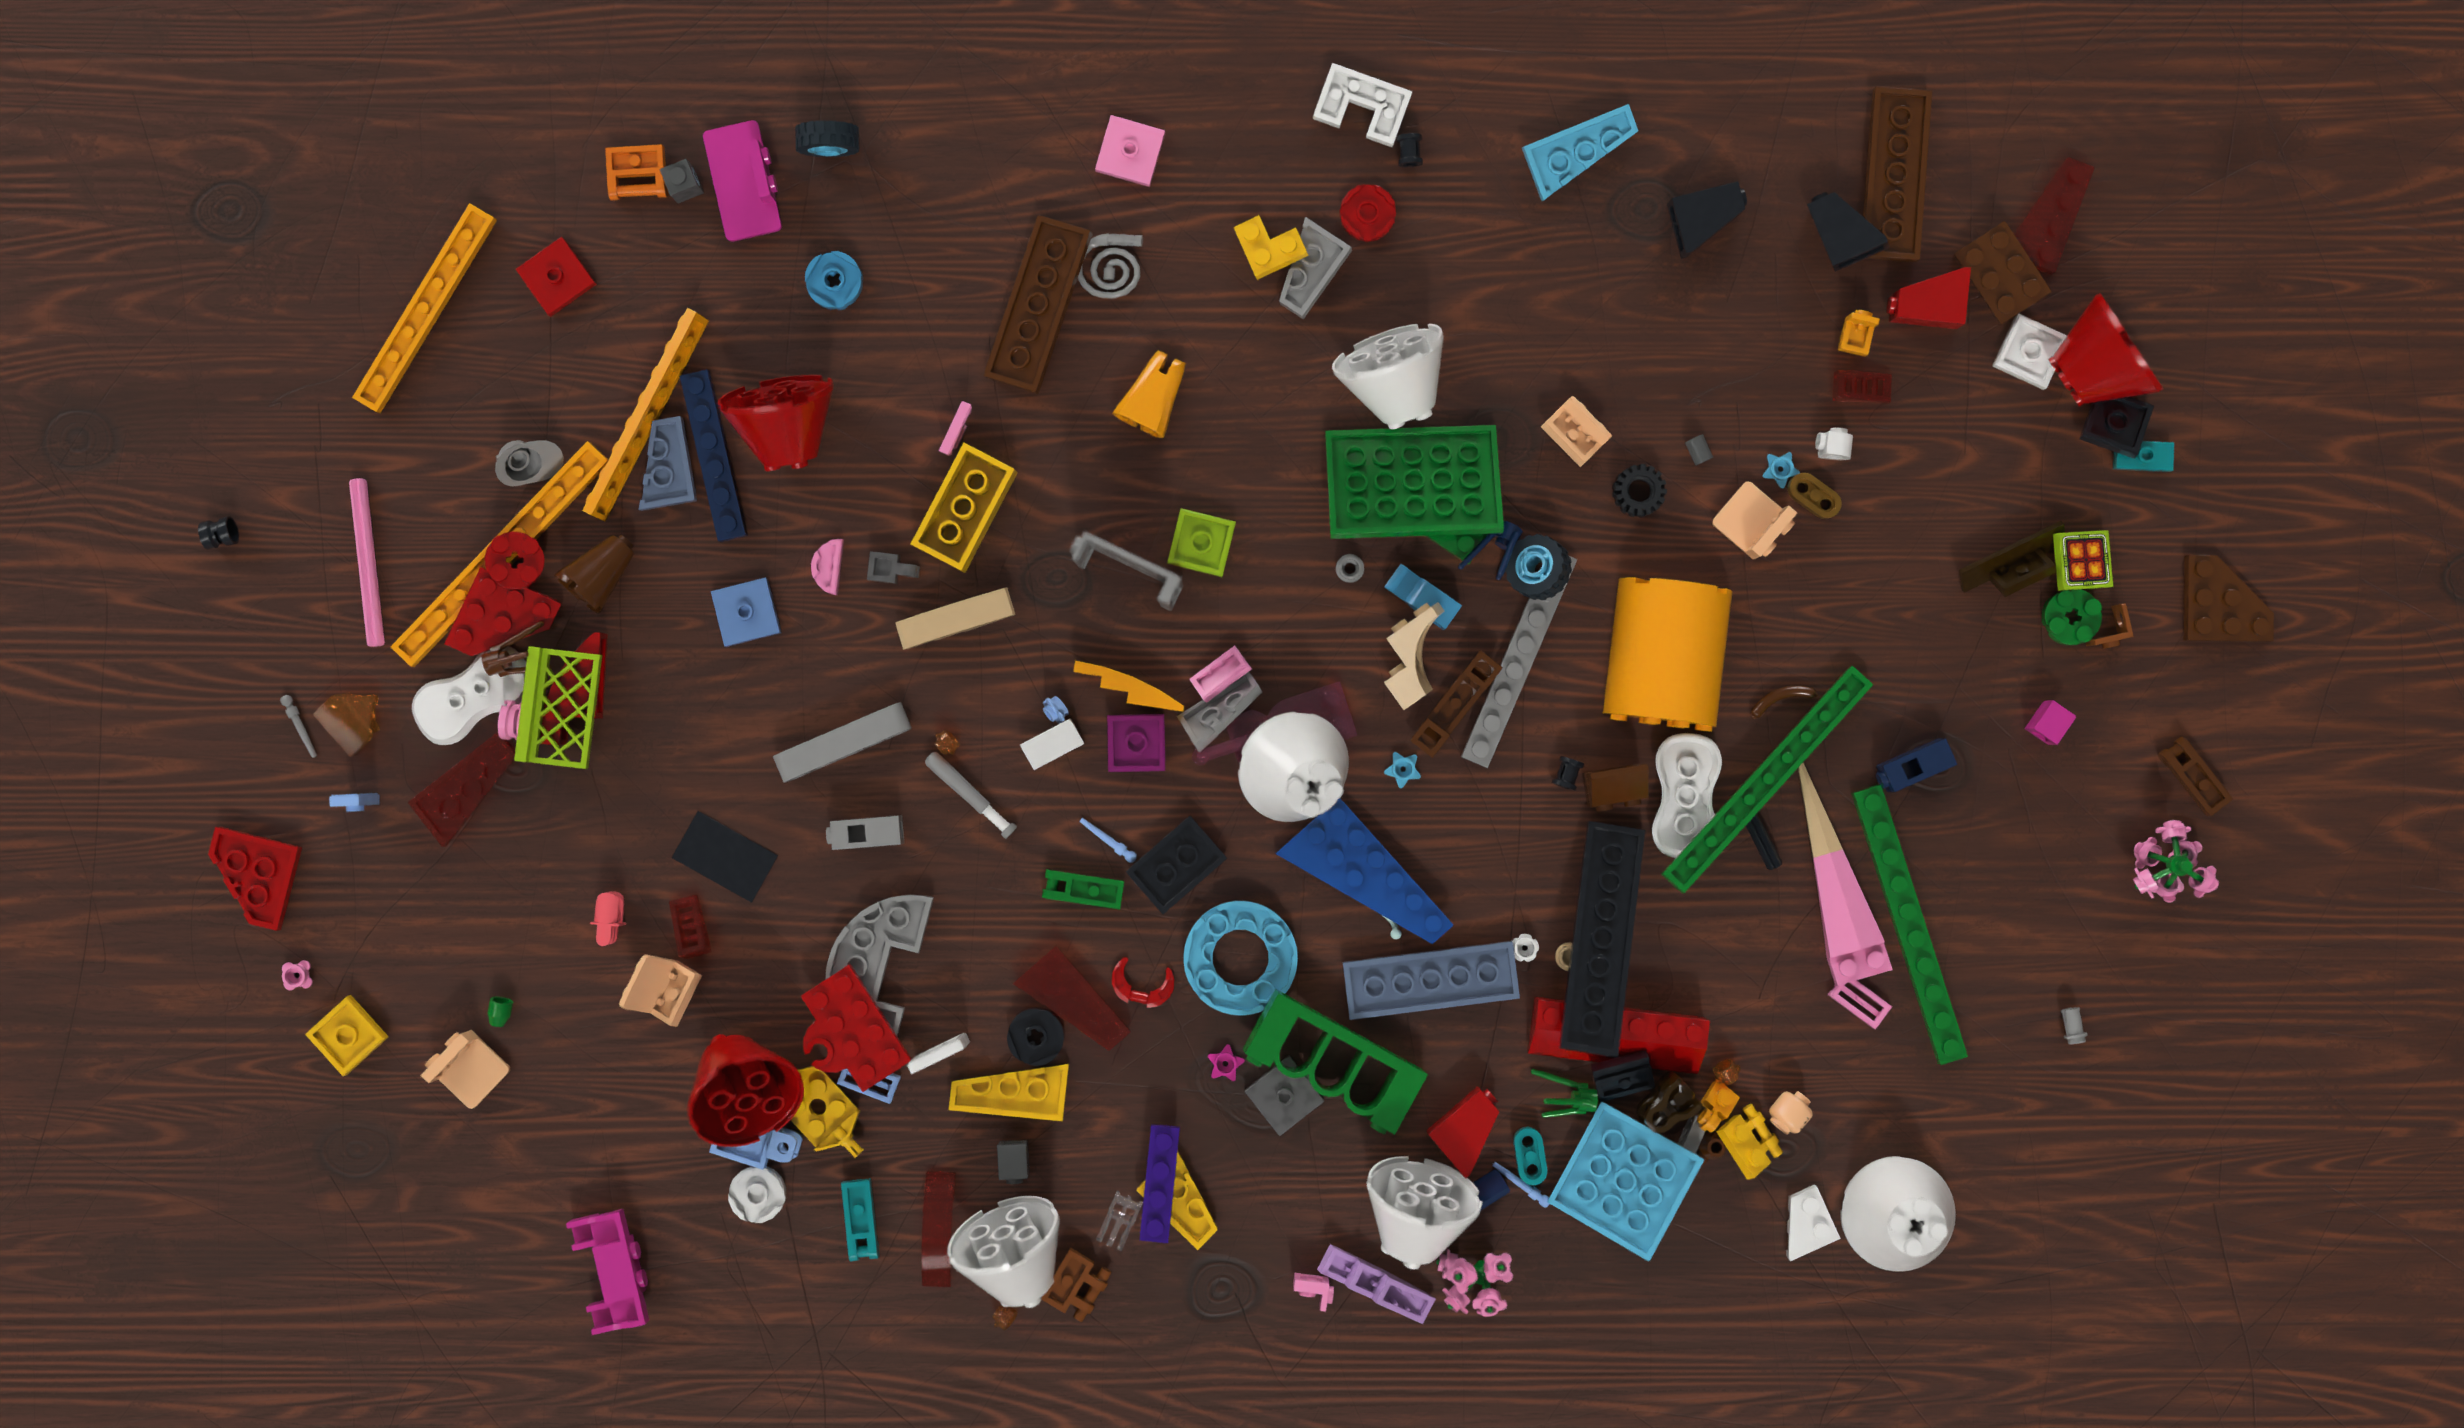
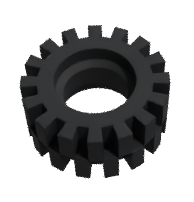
M1646 464L1633 465L1618 475L1616 482L1613 484L1614 492L1612 496L1613 498L1615 497L1616 502L1614 503L1621 508V512L1628 513L1631 517H1644L1655 512L1664 503V496L1667 494V489L1664 486L1666 481L1665 479L1662 480L1660 477L1662 474L1659 471L1656 472L1652 466L1647 467L1645 466ZM1642 480L1648 484L1650 495L1647 500L1638 502L1631 498L1629 486L1633 481Z

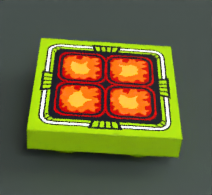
M2108 530L2053 534L2058 591L2113 587Z

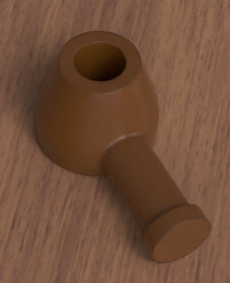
M1706 1131L1699 1144L1698 1156L1705 1159L1699 1171L1709 1159H1719L1727 1150L1716 1131L1711 1133ZM1718 1142L1719 1149L1715 1152L1711 1151L1712 1143Z

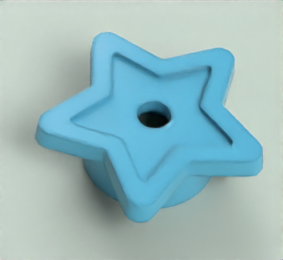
M1791 452L1781 457L1772 454L1767 455L1769 468L1765 471L1763 477L1775 479L1780 488L1785 487L1789 477L1800 474L1793 465ZM1778 467H1782L1783 471H1778Z
M1394 752L1393 764L1384 773L1395 777L1399 788H1403L1409 779H1420L1421 775L1415 768L1417 755L1414 754L1404 758L1399 753ZM1402 766L1406 768L1405 772L1400 770Z

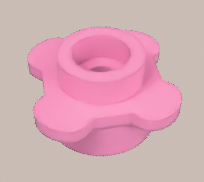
M302 960L298 964L287 962L282 966V980L287 990H294L295 987L306 989L312 985L313 980L309 976L310 963ZM295 973H299V978L295 977Z

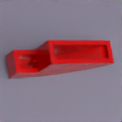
M594 632L574 652L602 655L595 718L603 719L608 634ZM573 657L569 658L570 662H573L576 659ZM583 659L574 666L583 678L592 672L593 660ZM565 663L564 666L561 668V670L564 669V668H565L566 666H568V665ZM571 669L559 678L567 691L580 682ZM555 682L552 684L547 696L551 703L564 694ZM581 686L571 694L580 707L589 701V692L584 686ZM567 698L555 707L564 719L576 711ZM588 707L585 710H583L586 715ZM549 711L542 719V725L548 732L560 723L552 711ZM564 726L551 735L558 745L568 743V732ZM546 739L543 743H541V744L552 745V744L549 742L548 739Z

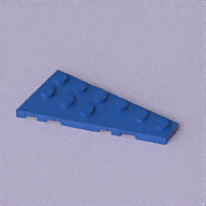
M1338 798L1329 810L1319 814L1276 853L1278 856L1431 944L1453 926L1452 922L1341 798Z

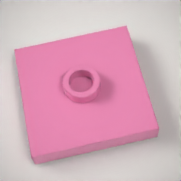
M1111 115L1095 171L1150 187L1164 140L1165 130Z

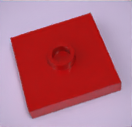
M562 236L515 269L550 317L597 285Z

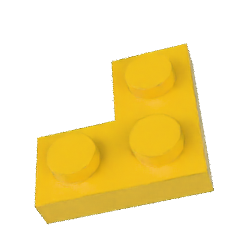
M1259 215L1234 227L1257 280L1309 256L1296 228L1270 239Z

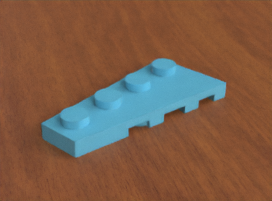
M1629 104L1522 147L1541 201H1544L1555 191L1638 132Z

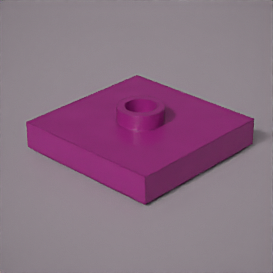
M1165 714L1107 715L1108 772L1166 771Z

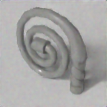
M1109 233L1098 235L1090 240L1086 255L1098 246L1130 245L1142 247L1143 235L1134 236ZM1107 248L1098 253L1092 261L1090 272L1093 281L1100 288L1112 290L1126 283L1129 278L1128 266L1122 260H1110L1104 268L1103 280L1114 281V265H1118L1123 269V276L1115 283H1106L1098 277V263L1102 258L1111 254L1122 255L1130 260L1134 268V277L1131 283L1122 290L1116 292L1095 290L1086 282L1083 276V267H1081L1078 280L1081 286L1093 296L1114 299L1127 295L1136 287L1140 279V266L1135 256L1124 249Z

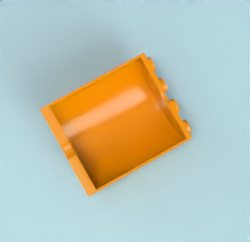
M1636 577L1619 578L1603 713L1610 714V720L1627 721L1629 716L1639 718L1638 723L1661 725V720L1667 721V727L1689 728L1690 724H1694L1695 730L1712 732V727L1717 725L1732 590L1718 588V586L1679 580L1657 578L1644 580Z

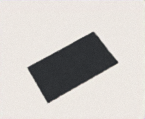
M699 811L696 813L672 856L674 860L751 903L778 855Z

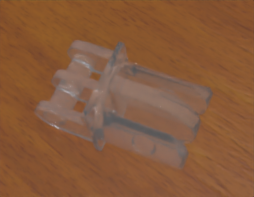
M1116 1191L1096 1240L1102 1241L1112 1218L1116 1221L1106 1245L1112 1247L1121 1224H1126L1117 1246V1250L1122 1251L1143 1202L1139 1201L1137 1203L1131 1200L1130 1196L1127 1198L1119 1195V1191ZM1115 1203L1123 1206L1121 1212L1113 1209ZM1127 1208L1135 1211L1133 1217L1125 1214Z

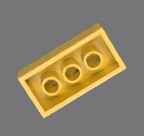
M963 443L911 545L966 573L1009 491L1017 471L976 448Z

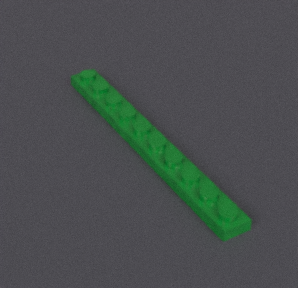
M1850 666L1661 875L1682 894L1685 893L1874 684L1854 666Z
M1875 785L1851 793L1937 1063L1944 1065L1966 1058L1968 1054L1881 785Z

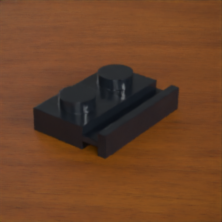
M1646 1050L1590 1064L1600 1102L1655 1088L1649 1056Z

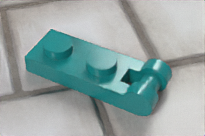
M871 1178L843 1181L841 1183L849 1261H859L860 1257L878 1259L880 1251L877 1240ZM867 1238V1245H858L857 1239Z

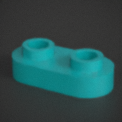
M1522 1127L1516 1131L1513 1137L1518 1174L1526 1184L1538 1185L1547 1176L1543 1139L1536 1129ZM1525 1136L1532 1137L1530 1145L1522 1144ZM1534 1164L1537 1167L1536 1171L1532 1174L1528 1173L1527 1167Z

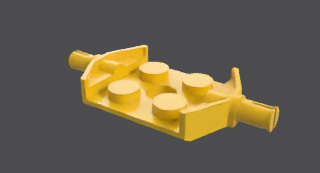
M813 1066L798 1069L804 1084V1096L798 1111L791 1121L816 1147L814 1149L816 1152L841 1145L856 1158L864 1150L852 1138L860 1110L825 1072ZM814 1099H821L825 1102L826 1110L823 1114H816L811 1109V1103Z

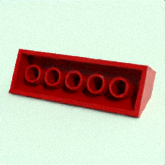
M1534 997L1528 1054L1602 1062L1615 1058L1560 1049L1559 1041L1565 1000ZM1624 1007L1618 1057L1646 1050L1651 1069L1698 1074L1707 1050L1710 1020L1700 1016Z

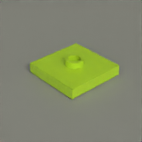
M1181 508L1167 564L1223 577L1236 522Z

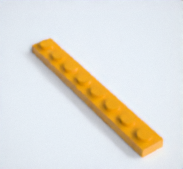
M469 203L352 398L377 413L382 412L497 219Z
M687 308L684 315L680 317L676 331L671 340L666 344L661 360L653 369L651 379L645 390L640 394L638 404L633 414L627 419L625 429L619 441L614 444L612 454L606 466L600 471L599 479L593 491L587 496L586 504L582 511L606 521L650 436L652 421L659 419L709 320L697 312Z

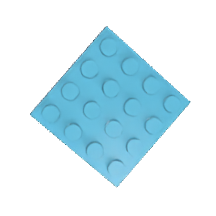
M1601 1101L1547 1202L1645 1260L1650 1261L1705 1159L1660 1133L1651 1131L1646 1125Z

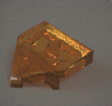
M350 692L340 695L335 694L327 699L313 714L349 757L357 755L373 738V733L380 731V726L376 723L375 705H378V695L363 696L354 695Z

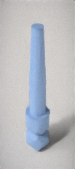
M1081 818L1079 822L1115 849L1114 852L1120 856L1123 855L1129 863L1136 860L1137 854L1135 852L1128 851L1124 844L1118 843L1105 832L1084 818Z
M1497 1162L1493 1163L1492 1166L1527 1192L1530 1198L1534 1201L1537 1199L1544 1208L1549 1206L1550 1203L1547 1201L1550 1197L1540 1194L1541 1191L1535 1186L1531 1187L1529 1184H1526L1522 1179Z

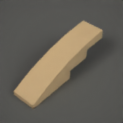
M1002 588L895 622L904 650L1015 615L1008 588Z

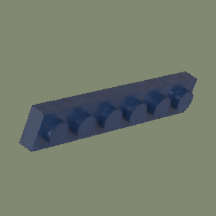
M702 370L681 375L680 381L718 542H724L748 536L710 371Z

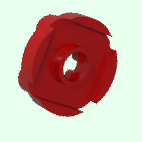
M521 532L504 533L495 537L487 547L485 553L486 571L492 580L505 589H525L534 583L543 572V550L537 540ZM514 553L523 559V563H519L517 568H511V563L506 562V559L510 558Z

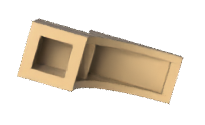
M1439 602L1431 607L1428 603L1413 612L1416 618L1409 623L1403 619L1391 628L1394 633L1386 638L1402 660V663L1389 671L1392 677L1384 683L1403 710L1433 690L1424 671L1422 651L1430 626L1444 612Z

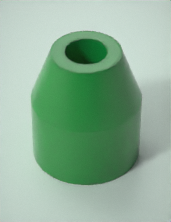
M499 996L490 998L487 1013L491 1026L503 1027L511 1016L513 1000Z

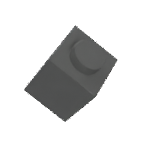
M687 159L660 169L668 192L677 203L704 193L696 171Z
M1028 1140L1000 1141L997 1145L999 1180H1006V1184L1023 1183V1179H1028L1030 1175Z

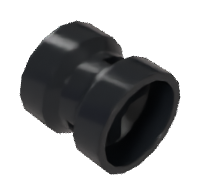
M232 517L220 518L218 522L204 521L198 525L200 541L207 550L218 548L220 544L229 546L239 542L238 527Z

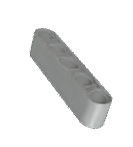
M899 702L773 756V759L783 782L786 783L912 729L902 703Z

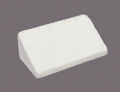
M1070 718L1020 744V747L1033 769L1036 770L1083 745L1084 742Z

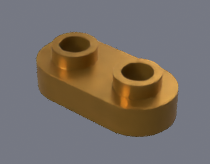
M1800 473L1790 479L1787 490L1789 496L1794 501L1821 519H1828L1838 514L1842 505L1841 498L1827 485L1809 473ZM1799 483L1805 485L1806 491L1804 493L1798 491L1797 486ZM1822 500L1828 502L1829 507L1827 510L1821 508L1820 503Z

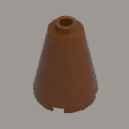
M611 535L560 569L554 576L558 578L559 583L575 598L583 602L587 601L586 607L599 614L634 555L631 550L633 544L623 535H620L618 538Z

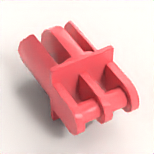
M605 892L597 897L594 921L590 922V924L597 925L596 942L600 946L615 943L618 938L619 927L626 925L623 922L624 896L620 892Z

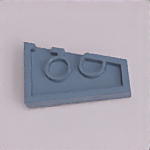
M677 416L652 421L647 452L648 462L646 474H644L643 478L644 488L639 510L643 511L697 501L683 417Z

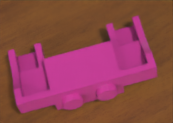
M624 1209L603 1214L597 1213L567 1222V1229L572 1228L575 1241L571 1245L573 1251L594 1246L592 1251L604 1300L590 1303L586 1307L587 1313H592L595 1326L591 1329L592 1335L618 1329L633 1328L649 1322L643 1294L648 1284L647 1275L644 1269L641 1270L639 1258H641L640 1245L637 1241H634L633 1234H629Z

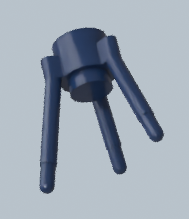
M1503 521V533L1488 534L1458 565V568L1460 570L1463 569L1495 537V544L1505 550L1496 575V580H1500L1507 568L1514 546L1523 533L1522 529L1511 522Z

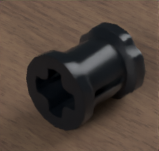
M1406 133L1397 136V142L1400 143L1398 166L1416 167L1423 165V158H1420L1421 134Z
M1560 756L1559 761L1561 765L1557 777L1552 780V784L1576 791L1577 786L1575 782L1579 770L1584 767V763Z

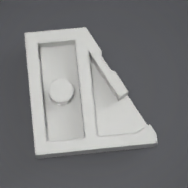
M1816 1185L1788 1196L1789 1219L1787 1221V1233L1789 1238L1786 1256L1790 1261L1841 1239Z

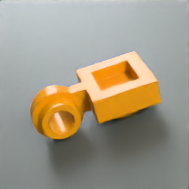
M1719 1079L1712 1082L1701 1100L1706 1109L1700 1113L1696 1120L1700 1124L1699 1128L1710 1133L1719 1126L1721 1121L1729 1117L1740 1099L1737 1094Z

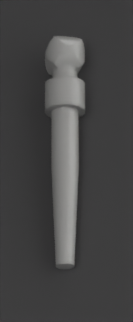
M289 695L282 696L280 702L286 707L287 710L285 712L288 718L292 719L311 757H316L317 754L299 717L300 713L297 707L293 706L292 697Z

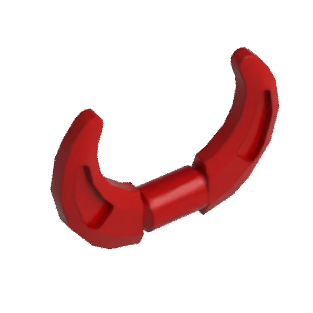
M1127 957L1121 959L1115 966L1112 973V986L1116 995L1126 1003L1130 1000L1147 1004L1146 1008L1157 1007L1168 1000L1174 990V975L1170 968H1166V979L1163 985L1154 991H1150V994L1131 990L1132 986L1125 980L1124 968L1128 962Z

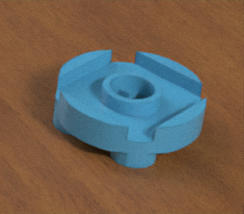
M831 251V253L816 256L809 263L805 272V282L809 295L817 304L827 309L843 310L859 297L863 287V274L858 264L849 255L839 251ZM836 273L840 274V285H835L833 288L829 287L830 282L827 280V277L829 275L834 277Z

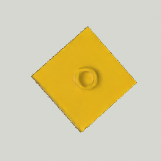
M352 995L344 998L305 1034L342 1076L348 1075L389 1038Z

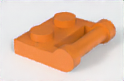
M662 144L605 148L607 187L610 201L620 200V197L657 195L658 198L668 197V189L660 172L661 168L666 167L665 147ZM655 176L656 184L619 186L618 178Z

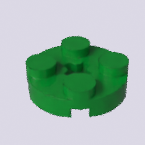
M2082 589L2063 590L2052 595L2045 602L2041 620L2052 640L2062 645H2078L2089 642L2098 632L2102 622V606L2099 600L2095 599L2087 591ZM2075 610L2078 620L2074 621L2071 625L2069 624V618L2065 617V614Z

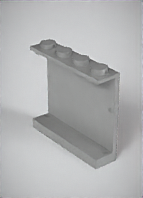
M1084 532L1082 538L1076 537L1070 552H1072L1073 561L1079 568H1086L1093 551L1096 550L1165 583L1158 601L1161 607L1172 611L1183 588L1181 577L1089 533Z

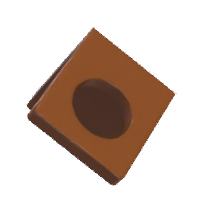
M2126 603L2111 606L2117 634L2091 639L2085 643L2086 646L2102 644L2103 649L2119 646V640L2134 637ZM2120 613L2122 614V617H2123V624H2122V621H2121V618H2120Z

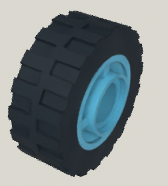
M823 120L803 122L795 127L796 151L800 154L815 157H841L854 155L859 152V127L852 123Z
M1541 534L1525 536L1526 538L1520 539L1514 546L1505 570L1507 573L1506 578L1512 584L1513 589L1530 599L1546 600V598H1552L1558 592H1561L1565 584L1569 582V575L1572 573V561L1568 556V551L1562 547L1563 545L1549 536ZM1542 562L1541 569L1535 573L1536 565Z

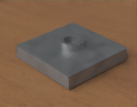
M1290 1055L1281 1061L1285 1066L1298 1067ZM1276 1066L1244 1090L1279 1136L1324 1102V1099L1313 1089L1306 1076L1301 1078L1288 1077L1280 1072Z

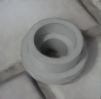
M1353 554L1342 556L1336 564L1338 577L1344 582H1356L1364 573L1363 561ZM1348 563L1355 566V572L1352 574L1345 572L1344 567Z

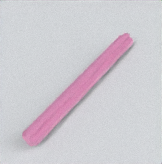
M357 478L350 480L349 486L366 640L368 646L378 647L384 645L385 641L366 479Z

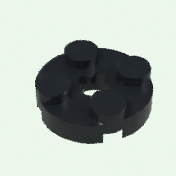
M1029 1008L1020 1012L1010 1024L1007 1043L1015 1058L1029 1065L1040 1066L1056 1058L1063 1047L1065 1032L1060 1019L1049 1009ZM1032 1029L1043 1032L1044 1036L1041 1038L1040 1044H1036L1035 1041H1029L1028 1036L1032 1034Z

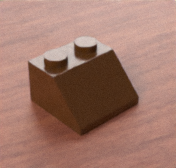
M1633 764L1582 773L1588 807H1596V812L1611 810L1614 803L1624 802V807L1640 805L1641 799L1649 798L1648 764Z

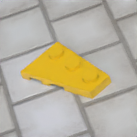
M1177 1150L1170 1224L1199 1250L1218 1230V1227ZM1146 1179L1136 1189L1143 1198Z

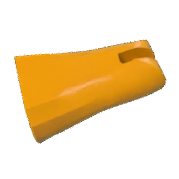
M1159 350L1148 361L1137 380L1116 406L1112 414L1131 426L1137 427L1140 424L1142 431L1154 437L1164 438L1186 363L1175 358L1168 368L1167 374H1163L1161 371L1165 366L1168 354Z

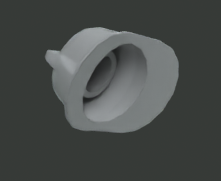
M547 440L531 442L511 441L505 444L499 454L496 455L495 472L497 478L508 486H520L552 478L561 469L564 456L561 449L555 443Z

